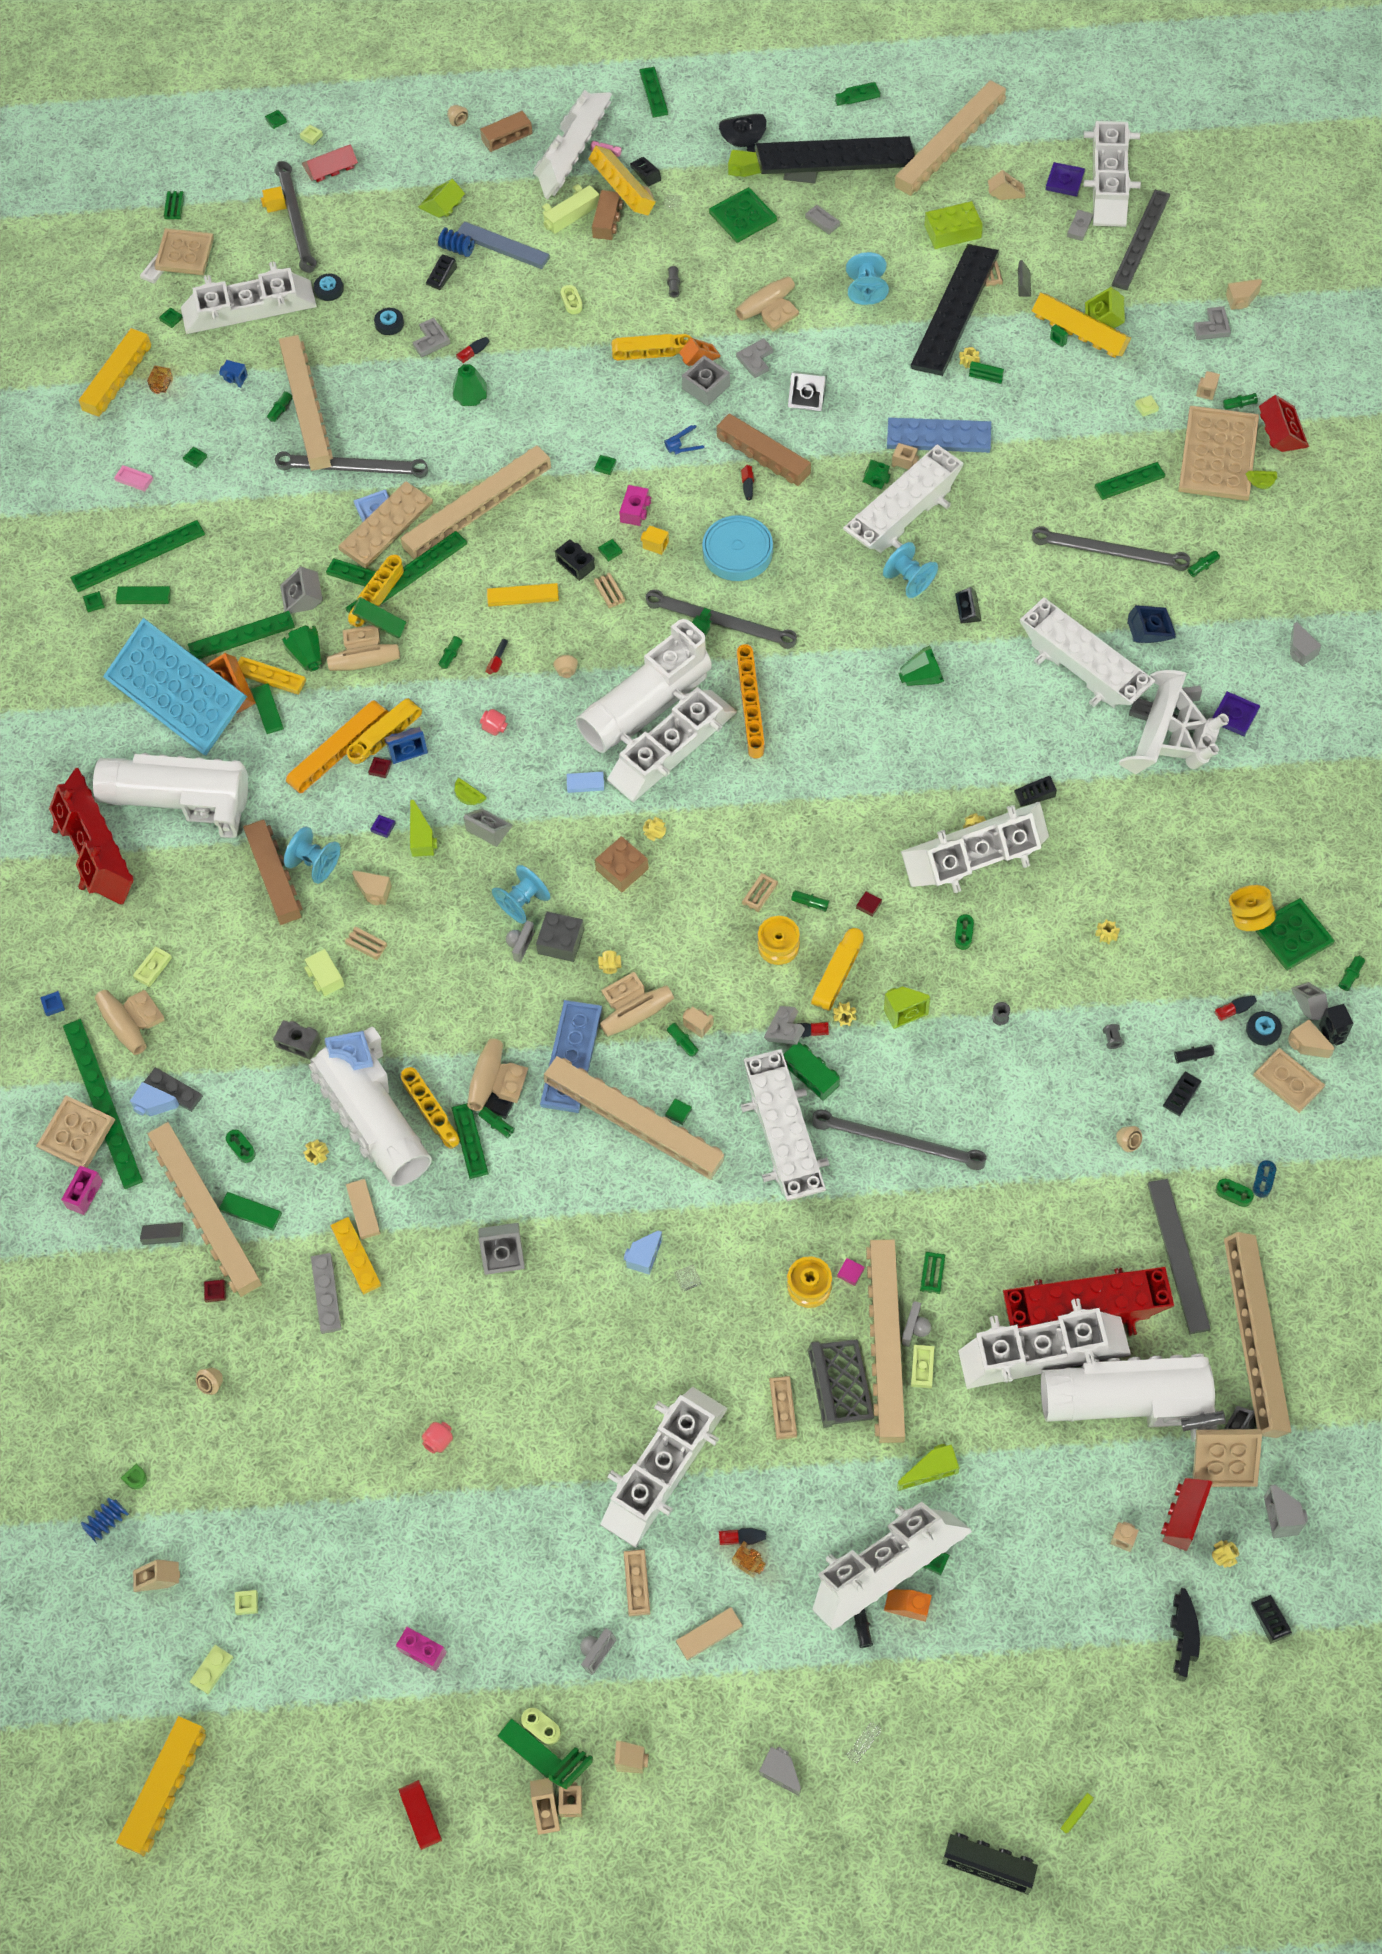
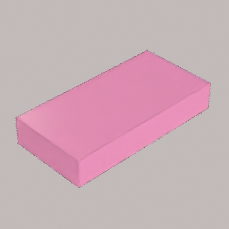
M122 465L114 479L117 482L146 491L153 480V476Z

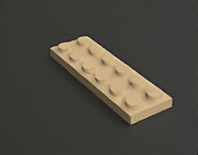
M405 481L339 545V550L364 568H367L433 503V499Z

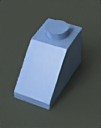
M144 1082L141 1083L130 1100L134 1108L133 1110L142 1116L144 1114L154 1116L176 1109L179 1106L176 1097Z
M661 1231L645 1236L633 1242L630 1249L627 1248L624 1255L627 1268L650 1275L663 1239Z

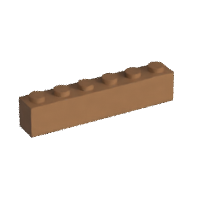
M729 413L716 426L717 437L720 441L726 442L735 450L745 453L748 458H753L761 466L768 467L776 475L786 478L789 483L799 486L810 475L811 462Z
M264 819L243 826L280 925L302 918L300 911L303 910L299 899L295 901L294 896L297 893L294 885H289L288 883L291 878L288 870H283L282 866L285 865L282 854H277V851L280 849L277 841H272L271 836L274 834L271 826H267Z

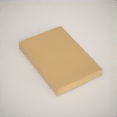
M1280 1048L1253 1074L1256 1079L1298 1113L1325 1087L1324 1083Z

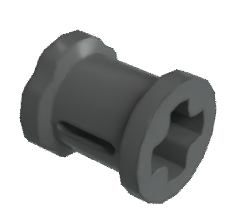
M998 1002L994 1005L992 1019L996 1025L1001 1026L1008 1023L1010 1006L1007 1003Z
M1110 1024L1103 1028V1033L1106 1034L1108 1041L1106 1044L1108 1049H1116L1124 1045V1040L1120 1037V1026L1118 1024Z

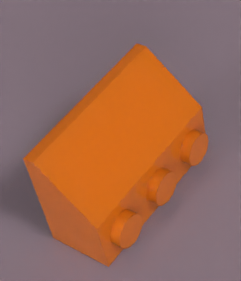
M224 653L206 664L247 696L236 713L242 712L256 703L235 656Z

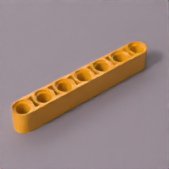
M743 644L737 648V665L749 756L758 759L764 755V735L752 647Z
M375 700L369 702L287 775L286 783L298 793L306 791L347 754V749L353 742L389 711Z

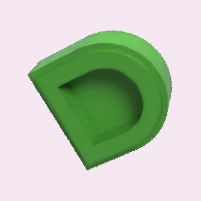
M136 1463L121 1479L131 1489H140L146 1484L147 1475Z

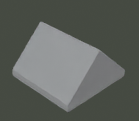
M483 808L467 813L463 817L466 831L496 847L513 826Z

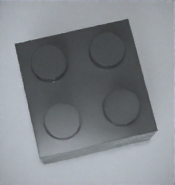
M546 911L536 942L537 953L574 962L585 930L583 919Z

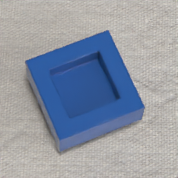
M59 991L40 997L47 1017L65 1010Z

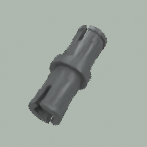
M676 266L668 268L669 278L667 279V285L669 286V296L673 298L679 296L680 278L678 277L679 270Z
M1223 1410L1207 1414L1202 1412L1196 1416L1181 1418L1183 1432L1199 1428L1204 1430L1210 1426L1226 1424Z

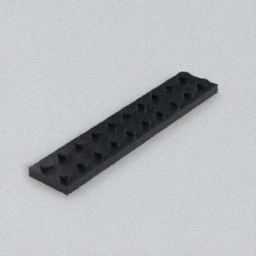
M910 136L755 144L761 174L905 167L915 157Z
M967 244L912 360L911 369L940 376L944 375L999 256V250Z

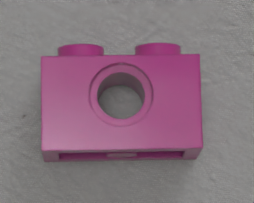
M628 485L619 511L621 523L641 526L642 520L646 519V507H649L651 504L648 488Z
M80 1165L61 1199L67 1209L85 1215L103 1180L98 1172Z
M406 1627L396 1644L399 1652L435 1672L447 1653L443 1646L409 1627Z

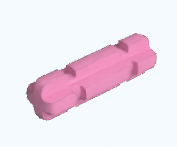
M592 141L590 146L592 151L595 145L610 149L616 157H620L622 152L621 147H613V145L605 143L599 144L597 141Z

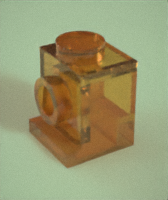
M154 365L147 380L150 390L156 394L160 392L166 393L170 382L173 381V376L169 368Z
M744 1541L732 1558V1564L752 1578L757 1573L760 1575L766 1566V1563L761 1558L762 1555L755 1549H747V1543Z

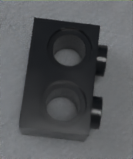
M571 539L555 550L556 561L579 581L595 569L594 557L590 553H586L579 543H575Z
M1340 1004L1325 1009L1319 1027L1325 1038L1331 1044L1337 1046L1347 1040L1354 1023L1345 1004Z

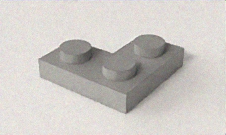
M1224 306L1207 308L1209 321L1194 323L1193 328L1196 340L1230 337L1231 330Z
M431 318L419 324L420 330L425 337L412 342L413 347L422 358L449 345L450 339L435 318Z
M763 338L737 352L736 358L754 378H757L769 371V367L762 359L772 354L773 348Z
M780 1006L764 1038L768 1042L797 1045L805 1030L801 1024H793L798 1010L795 1007Z

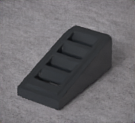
M645 157L630 163L631 168L648 187L661 181L659 169Z
M442 254L427 279L426 285L441 290L457 269L456 260Z
M1051 776L1041 778L1014 790L1020 807L1054 798L1057 792ZM1022 793H1026L1027 799H1024Z
M1185 1071L1163 1104V1107L1180 1117L1200 1088L1202 1081ZM1180 1087L1184 1088L1190 1093H1186L1185 1091L1181 1090ZM1176 1094H1178V1095H1180L1181 1097L1185 1098V1101L1182 1100L1181 1098L1177 1097ZM1173 1100L1182 1106L1178 1107L1177 1105L1171 1103V1101Z
M1271 1595L1251 1603L1270 1644L1287 1638L1292 1634L1287 1621ZM1269 1603L1271 1606L1263 1610L1259 1608V1606ZM1271 1611L1274 1612V1615L1266 1618L1263 1615ZM1277 1618V1623L1269 1625V1621ZM1281 1626L1282 1630L1275 1633L1273 1632L1272 1629Z

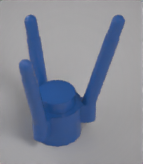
M690 425L675 436L664 440L668 452H674L677 455L681 452L703 449L704 445L679 448L682 446L679 438L691 432L697 426Z

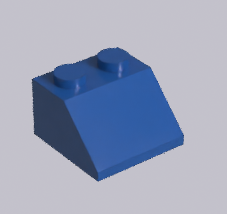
M420 727L410 728L407 731L385 737L393 764L428 753L424 734Z

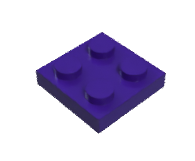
M1053 162L1045 190L1077 197L1085 174V168Z
M1227 691L1212 718H1216L1220 714H1226L1229 722L1222 727L1245 737L1260 709V705Z

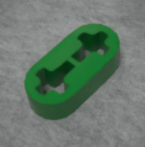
M967 914L960 915L956 924L954 942L955 946L961 950L968 949L972 943L974 919ZM963 921H967V929H963ZM962 935H966L965 943H961Z
M239 1130L229 1131L226 1135V1142L241 1162H252L256 1156L253 1146ZM232 1137L238 1138L240 1144L237 1145L235 1141H232ZM244 1148L250 1155H243L241 1149Z
M1225 1178L1219 1180L1215 1190L1219 1197L1238 1206L1247 1207L1253 1201L1254 1194L1252 1190L1237 1182ZM1224 1185L1228 1186V1190L1226 1192L1222 1191V1187H1224ZM1243 1193L1247 1194L1245 1201L1241 1200Z

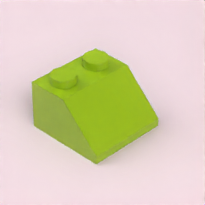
M452 178L436 186L418 207L438 218L442 216L447 217L453 212L452 208L462 202L461 198L465 193Z
M1111 286L1085 302V314L1115 329L1125 323L1124 296Z
M903 986L888 990L885 993L883 1011L893 1029L927 1016L929 1014L930 996Z

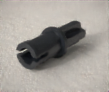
M1212 1044L1196 1048L1191 1046V1049L1175 1051L1174 1056L1176 1063L1179 1064L1213 1056L1215 1051Z
M864 1608L859 1614L854 1615V1629L857 1630L860 1648L873 1646L869 1630L871 1624L867 1620Z

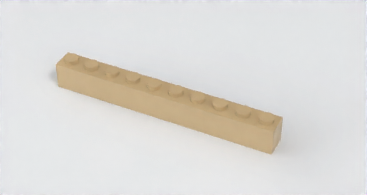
M990 80L895 176V188L910 196L915 191L917 192L921 185L927 182L934 172L939 170L940 165L943 162H947L953 152L955 153L959 146L965 143L972 133L974 134L981 124L986 122L987 117L990 114H994L999 105H1003L1006 100V88Z
M298 335L280 338V348L310 469L314 471L331 467L330 460L333 459L331 449H327V447H330L328 436L324 437V435H327L324 424L321 425L324 421L322 413H318L320 405L318 400L315 401L317 393L315 388L312 389L314 381L312 376L309 377L312 374L309 364L306 365L308 358L307 354L303 353L305 351L304 342H300Z
M537 445L529 449L525 454L514 459L510 464L501 468L494 475L489 476L479 485L474 486L472 490L461 495L451 504L446 505L444 509L433 514L416 528L405 533L401 537L402 548L413 559H416L454 531H460L551 468L550 457Z
M556 1056L544 1073V1082L710 1180L724 1161V1154L718 1147H711L701 1137H694L684 1127H677L668 1118L658 1116L651 1108L641 1106L634 1098L626 1097L617 1088L605 1085L603 1080L597 1077L593 1078L586 1070L576 1068L565 1058L561 1059Z
M169 1122L147 1133L150 1138L147 1143L153 1152L157 1150L159 1156L156 1158L161 1167L166 1166L168 1169L165 1172L170 1183L173 1181L176 1183L177 1186L174 1187V1190L179 1198L184 1197L186 1202L183 1205L188 1214L193 1213L194 1218L192 1221L197 1230L201 1228L204 1232L201 1234L202 1239L206 1245L211 1244L213 1249L210 1250V1253L214 1260H220L222 1265L219 1268L224 1277L229 1276L231 1279L228 1284L233 1293L238 1292L240 1297L260 1287L262 1284Z
M1236 1232L1225 1238L1224 1243L1257 1429H1261L1262 1436L1279 1438L1291 1433V1426L1256 1235Z
M895 1239L870 1240V1247H866V1259H870L871 1266H867V1278H871L872 1285H868V1298H872L873 1304L869 1305V1317H873V1324H870V1337H874V1344H871V1356H875V1364H872V1376H876V1384H873V1396H877V1404H874V1416H878V1424L874 1425L875 1437L879 1436V1443H904L905 1424Z

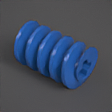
M444 227L439 235L438 246L453 253L469 257L474 250L475 242L474 240L471 241V236L469 235L465 238L464 233L460 235L458 231L454 233L452 229L448 231V228Z
M107 1498L108 1506L101 1504L102 1512L95 1509V1518L88 1515L89 1524L81 1522L82 1528L95 1543V1537L103 1539L102 1531L110 1533L108 1525L116 1527L115 1519L123 1521L121 1513L129 1515L116 1499Z

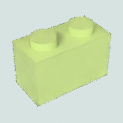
M325 949L304 959L307 965L304 969L308 977L313 976L315 989L317 992L321 991L324 997L345 986L341 975Z

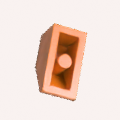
M690 338L679 352L683 362L688 366H693L703 356L712 361L721 356L713 344Z
M892 1589L888 1591L884 1611L926 1622L932 1595L914 1590Z

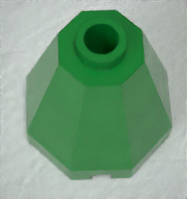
M463 364L458 368L453 382V399L462 406H477L482 399L485 400L487 398V383L475 367L471 364Z
M307 625L290 631L287 639L286 637L282 638L283 646L287 653L305 671L313 672L319 669L322 662L316 626H312V629Z
M930 645L924 647L900 668L901 672L898 673L901 682H906L907 686L932 685L944 682Z

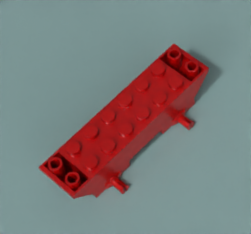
M75 768L65 784H58L49 806L53 817L51 830L55 834L60 831L62 837L69 836L79 856L76 867L80 874L78 888L80 890L87 888L89 894L98 893L120 905L124 904L133 884V876L129 873L126 861L122 858L119 847L113 840L112 832L109 831L105 818L99 811V806L92 796L91 789L88 788L85 782L84 775L81 774L79 768Z
M1119 1267V1270L1118 1268L1114 1269L1115 1274L1048 1284H1043L1042 1279H1039V1281L1037 1279L1034 1281V1286L1003 1290L1009 1325H1017L1018 1328L1057 1321L1058 1316L1067 1315L1074 1311L1071 1303L1073 1299H1075V1303L1076 1299H1080L1082 1309L1091 1310L1099 1308L1100 1312L1119 1316L1122 1319V1323L1127 1325L1129 1336L1137 1335L1136 1322L1150 1319L1151 1316L1174 1307L1166 1267L1124 1273L1123 1268Z

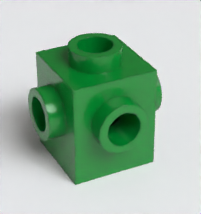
M870 459L862 482L882 489L884 483L888 484L891 476L889 474L890 466Z

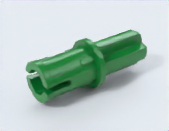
M284 391L279 400L274 402V407L267 415L271 422H275L281 413L286 411V406L293 399L292 395Z
M1257 394L1238 395L1235 398L1223 400V408L1225 410L1238 407L1241 409L1247 405L1257 404L1258 398H1254L1257 397Z
M1212 551L1204 558L1200 557L1195 564L1187 568L1188 573L1195 577L1203 570H1208L1211 564L1220 559V555L1217 551Z
M453 636L448 647L444 649V654L438 663L442 669H447L453 658H456L457 651L463 643L461 638Z
M796 890L793 891L791 897L792 901L807 905V908L812 907L824 912L827 911L830 901L816 897L814 894L809 895Z
M1355 956L1350 966L1345 969V975L1338 985L1341 989L1349 991L1355 979L1359 978V972L1365 963V959L1362 956Z
M676 1023L671 1024L667 1028V1032L674 1038L676 1045L681 1046L689 1056L693 1057L698 1053L699 1050L689 1039V1035L685 1034Z
M483 1107L478 1114L479 1117L491 1125L492 1129H496L507 1139L511 1136L509 1132L513 1134L515 1131L514 1127L502 1120V1116H497L487 1107Z

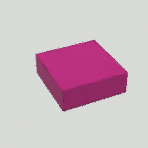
M846 1258L837 1277L856 1286L865 1267Z

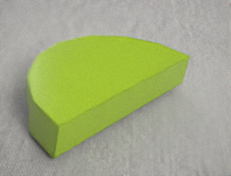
M1248 471L1245 473L1252 485L1260 489L1270 488L1277 479V471Z
M458 777L455 782L454 791L460 802L466 805H477L487 799L484 794Z
M1088 1792L1060 1828L1064 1833L1067 1834L1071 1831L1093 1802L1094 1797Z

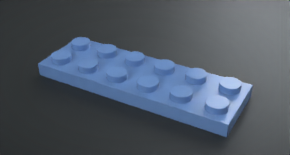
M888 417L887 449H896L898 443L917 448L918 450H931L936 445H939L946 451L990 453L991 421Z
M564 1000L549 1066L558 1056L561 1059L569 1060L576 1068H583L587 1072L589 1071L602 1014V1006ZM545 1083L540 1102L541 1107L579 1113L581 1103Z

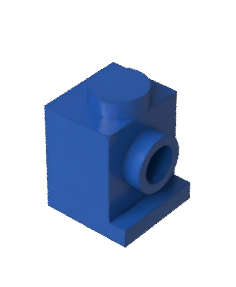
M226 360L219 371L220 376H223L225 381L236 383L240 388L248 376L245 364Z

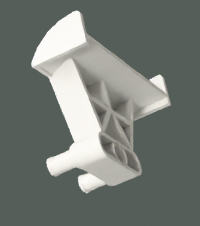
M1162 670L1149 675L1159 687L1135 756L1126 757L1119 761V765L1135 775L1155 764L1159 755L1184 758L1189 768L1197 769L1209 762L1210 757L1218 754L1219 748L1215 742L1220 728L1228 724V716L1220 714L1216 718L1205 719L1182 689L1187 674L1185 672ZM1175 706L1180 710L1177 719L1172 716ZM1167 730L1172 732L1169 744L1165 745L1163 742ZM1189 730H1195L1192 738L1188 732Z

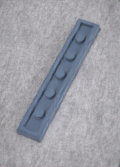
M465 221L458 229L460 235L464 233L465 238L467 235L471 236V241L474 240L477 245L539 269H543L550 259L548 253Z

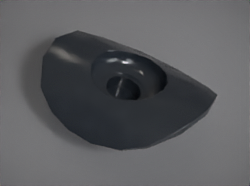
M758 113L734 116L720 121L719 131L721 136L733 146L747 147L757 143L766 131L767 120L763 114Z

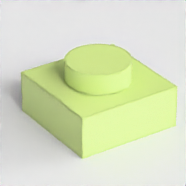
M309 125L300 133V138L311 145H314L323 136L322 131L312 125Z
M1151 395L1135 402L1137 409L1143 417L1159 410V406Z
M257 1590L235 1592L236 1615L258 1613Z

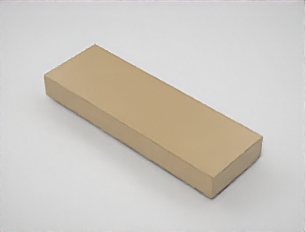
M362 1179L346 1184L361 1240L381 1234L366 1180Z
M790 1376L769 1378L776 1440L797 1438Z
M645 1549L624 1551L629 1617L650 1615Z
M732 1607L677 1639L676 1643L688 1661L741 1629L743 1625Z

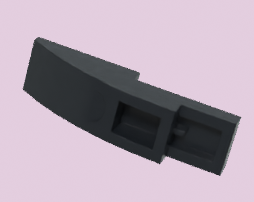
M1181 1588L1179 1593L1174 1595L1173 1607L1177 1608L1176 1615L1171 1617L1170 1628L1174 1629L1173 1635L1181 1637L1177 1639L1176 1651L1179 1652V1659L1174 1661L1173 1673H1177L1176 1680L1185 1682L1188 1677L1189 1661L1196 1662L1199 1658L1200 1633L1192 1600L1187 1590Z

